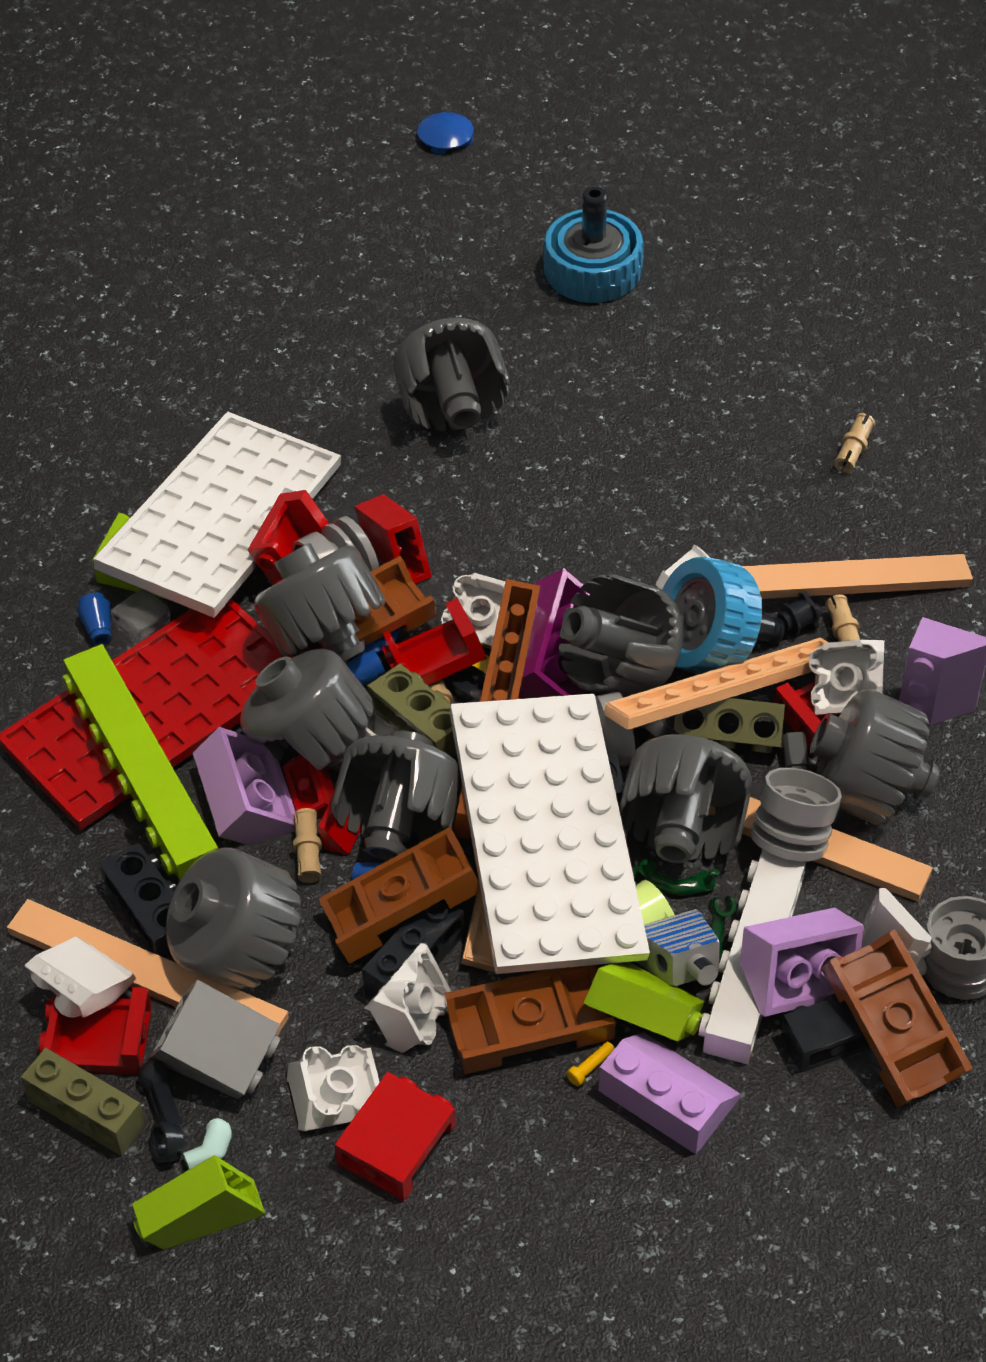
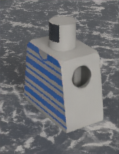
M697 909L644 924L650 954L648 960L635 961L670 986H678L697 980L701 985H709L717 978L719 970V939Z

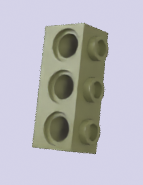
M400 663L367 685L368 693L373 700V711L396 731L404 730L419 733L430 739L434 747L444 751L451 757L457 754L449 713L451 704L447 702L445 696L440 691H434L426 685L418 673L410 672Z
M727 698L696 708L703 714L704 721L702 726L695 730L688 729L684 725L683 716L685 712L675 715L674 730L680 735L714 739L716 743L730 749H737V742L751 744V751L772 753L773 746L780 747L785 704ZM725 713H733L739 719V727L732 734L723 733L719 729V718ZM760 717H768L774 722V733L768 738H761L754 732V723Z
M46 1047L21 1076L28 1101L120 1156H123L146 1127L140 1102Z

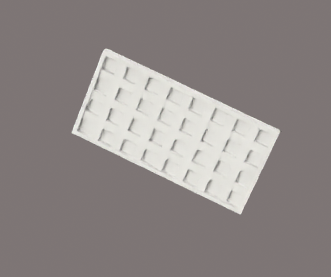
M227 412L94 558V569L214 618L258 566L247 549L279 494L306 490L313 499L339 468L341 455Z
M582 694L451 704L449 713L495 974L648 960L650 951L595 695Z

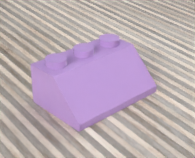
M922 617L909 647L899 701L924 712L929 721L927 725H933L975 711L986 667V637Z
M218 727L193 752L219 837L247 845L295 832L293 814L296 811L278 760L261 742L253 741L246 735Z
M834 907L744 927L740 964L760 1014L766 1017L791 1011L802 1005L806 1007L811 1006L835 994L821 968L835 957H844L861 949L864 925Z
M644 1032L622 1039L599 1067V1092L694 1154L698 1153L741 1097L739 1092Z

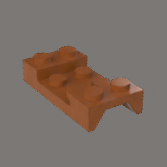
M401 556L370 571L385 597L384 606L381 605L378 609L374 610L369 604L370 613L366 616L359 615L353 607L354 621L359 629L355 634L359 641L364 640L365 646L383 637L384 632H392L401 626H404L407 632L437 617L433 597L430 595L426 598L412 581ZM311 642L309 647L302 650L295 645L299 654L321 649L318 642Z
M448 827L318 899L337 935V939H335L336 944L350 964L383 946L379 934L397 926L404 920L430 908L445 899L449 908H452L480 893L481 889L479 880L451 827Z
M896 929L844 957H835L829 960L821 968L839 1002L846 1001L883 1070L878 1074L897 1109L964 1076L973 1069Z
M596 965L546 969L444 993L445 1011L464 1075L502 1066L503 1057L575 1041L577 1048L615 1039L616 1023L614 1017L584 1004L597 973Z

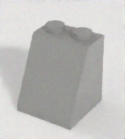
M196 980L184 992L149 1060L161 1061L168 1069L238 1099L246 1091L252 1094L259 1083L262 1072L257 1069L264 1056L270 1059L276 1050L280 1037L275 1034L280 1024L209 985Z

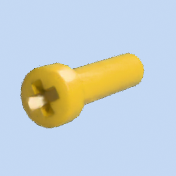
M606 1042L579 1066H572L566 1072L569 1081L577 1087L583 1084L585 1077L607 1059L615 1049L610 1042Z

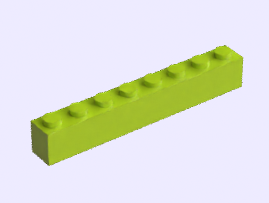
M103 644L64 659L67 674L62 675V680L68 694H76L78 699L75 700L79 714L83 720L89 718L92 723L89 725V730L97 745L103 743L105 749L102 752L109 769L113 770L116 768L120 774L116 778L121 791L125 796L131 794L134 800L131 802V806L139 822L145 820L148 825L145 828L147 837L154 849L160 847L163 853L160 855V859L168 876L174 874L178 882H180L185 872L196 860L204 854L218 849L215 841Z

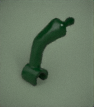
M649 859L642 860L640 865L636 866L633 871L635 885L643 880H647L658 889L675 896H686L711 891L716 886L715 878L719 876V871L712 869L710 872L700 871L698 874L682 880L669 879L656 873L657 865Z
M731 896L725 897V910L723 912L718 907L717 898H712L708 903L709 912L712 914L710 927L720 943L719 964L723 954L722 942L725 917L732 915L736 909L735 899Z

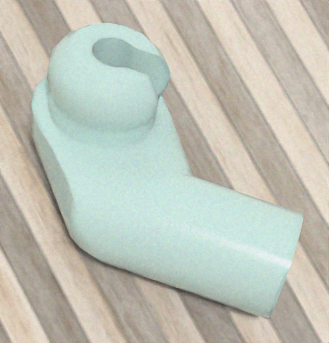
M220 1118L209 1121L206 1126L207 1131L203 1144L183 1153L188 1170L213 1155L220 1159L225 1156L232 1137L229 1123Z

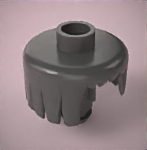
M452 317L432 321L410 333L396 351L393 368L405 411L414 423L419 424L420 422L425 428H431V422L436 430L446 431L445 420L452 430L471 427L478 423L480 416L483 420L493 415V403L497 409L501 408L504 403V397L506 398L509 394L508 384L510 380L498 342L488 327L475 320Z
M309 543L274 562L283 580L259 593L254 600V607L283 657L295 655L297 652L295 645L302 650L309 647L311 642H318L321 649L335 652L343 661L365 650L364 640L359 641L355 634L359 629L354 621L353 607L359 615L366 616L370 613L369 604L376 610L381 605L384 606L385 597L357 548L347 545L319 559L313 546Z
M602 574L592 579L594 582L588 581L583 584L580 590L590 595L576 593L570 602L577 607L565 610L560 630V637L569 642V644H559L560 656L569 660L561 661L563 670L569 674V680L580 689L601 695L619 692L623 698L663 686L677 665L683 644L682 618L672 597L662 589L616 574Z
M316 649L304 652L293 658L288 656L281 657L266 666L255 681L257 687L252 691L243 706L240 723L243 732L248 738L261 742L279 761H281L284 755L280 746L288 748L290 744L316 769L322 770L326 767L337 771L340 770L347 747L359 738L358 731L352 721L359 728L365 730L369 724L366 714L369 717H372L373 700L339 655L331 650Z
M865 689L851 698L839 717L830 713L824 716L812 739L810 753L820 757L816 774L829 779L840 789L842 795L839 806L840 810L874 825H879L887 821L883 816L891 817L896 812L885 803L900 805L905 799L904 795L909 792H913L914 799H924L930 795L937 782L939 768L933 760L927 763L923 762V755L912 751L915 750L922 753L927 747V742L916 734L929 735V728L926 725L929 724V721L924 712L878 691Z
M400 730L394 731L390 735H373L357 739L347 747L343 756L331 801L332 815L341 826L345 825L348 816L347 827L353 833L358 832L363 820L361 834L365 838L364 843L367 853L375 858L388 861L406 851V847L403 844L410 841L412 828L418 834L419 843L448 827H451L452 830L454 829L462 790L459 764L450 755L434 747L430 739L411 731Z
M691 735L659 736L639 746L630 760L620 800V816L628 832H630L633 823L632 834L637 841L643 842L648 830L647 846L654 849L663 860L672 863H684L689 859H697L704 843V856L706 859H711L716 856L719 848L720 854L723 855L730 852L733 847L740 843L752 791V777L744 761L733 751L719 743ZM710 806L716 808L715 815H708Z
M219 848L201 856L181 878L168 908L166 940L169 951L176 963L189 972L235 989L255 988L261 984V981L258 979H270L275 974V970L266 963L282 965L285 962L296 939V928L300 924V914L289 906L301 907L300 896L294 891L297 890V886L291 879L290 874L280 867L234 848Z

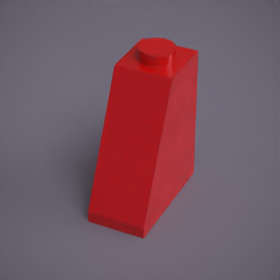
M384 494L354 506L359 525L368 537L375 554L383 564L401 556L415 584L432 577L417 517Z

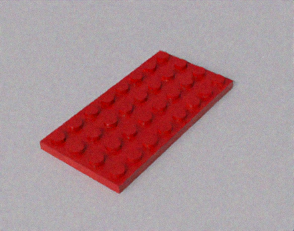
M230 598L214 618L190 609L113 659L112 662L171 766L175 767L193 755V752L218 727L229 730L240 723L243 706L252 691L257 687L255 681L258 675L266 666L283 656L280 654L269 633ZM65 690L0 733V746L67 817L82 830L131 797V794L125 796L121 791L116 778L120 774L116 768L113 770L109 769L102 752L105 749L103 743L98 745L95 743L89 730V725L92 723L89 718L83 720L79 714L75 700L78 699L76 694L69 695L67 690Z

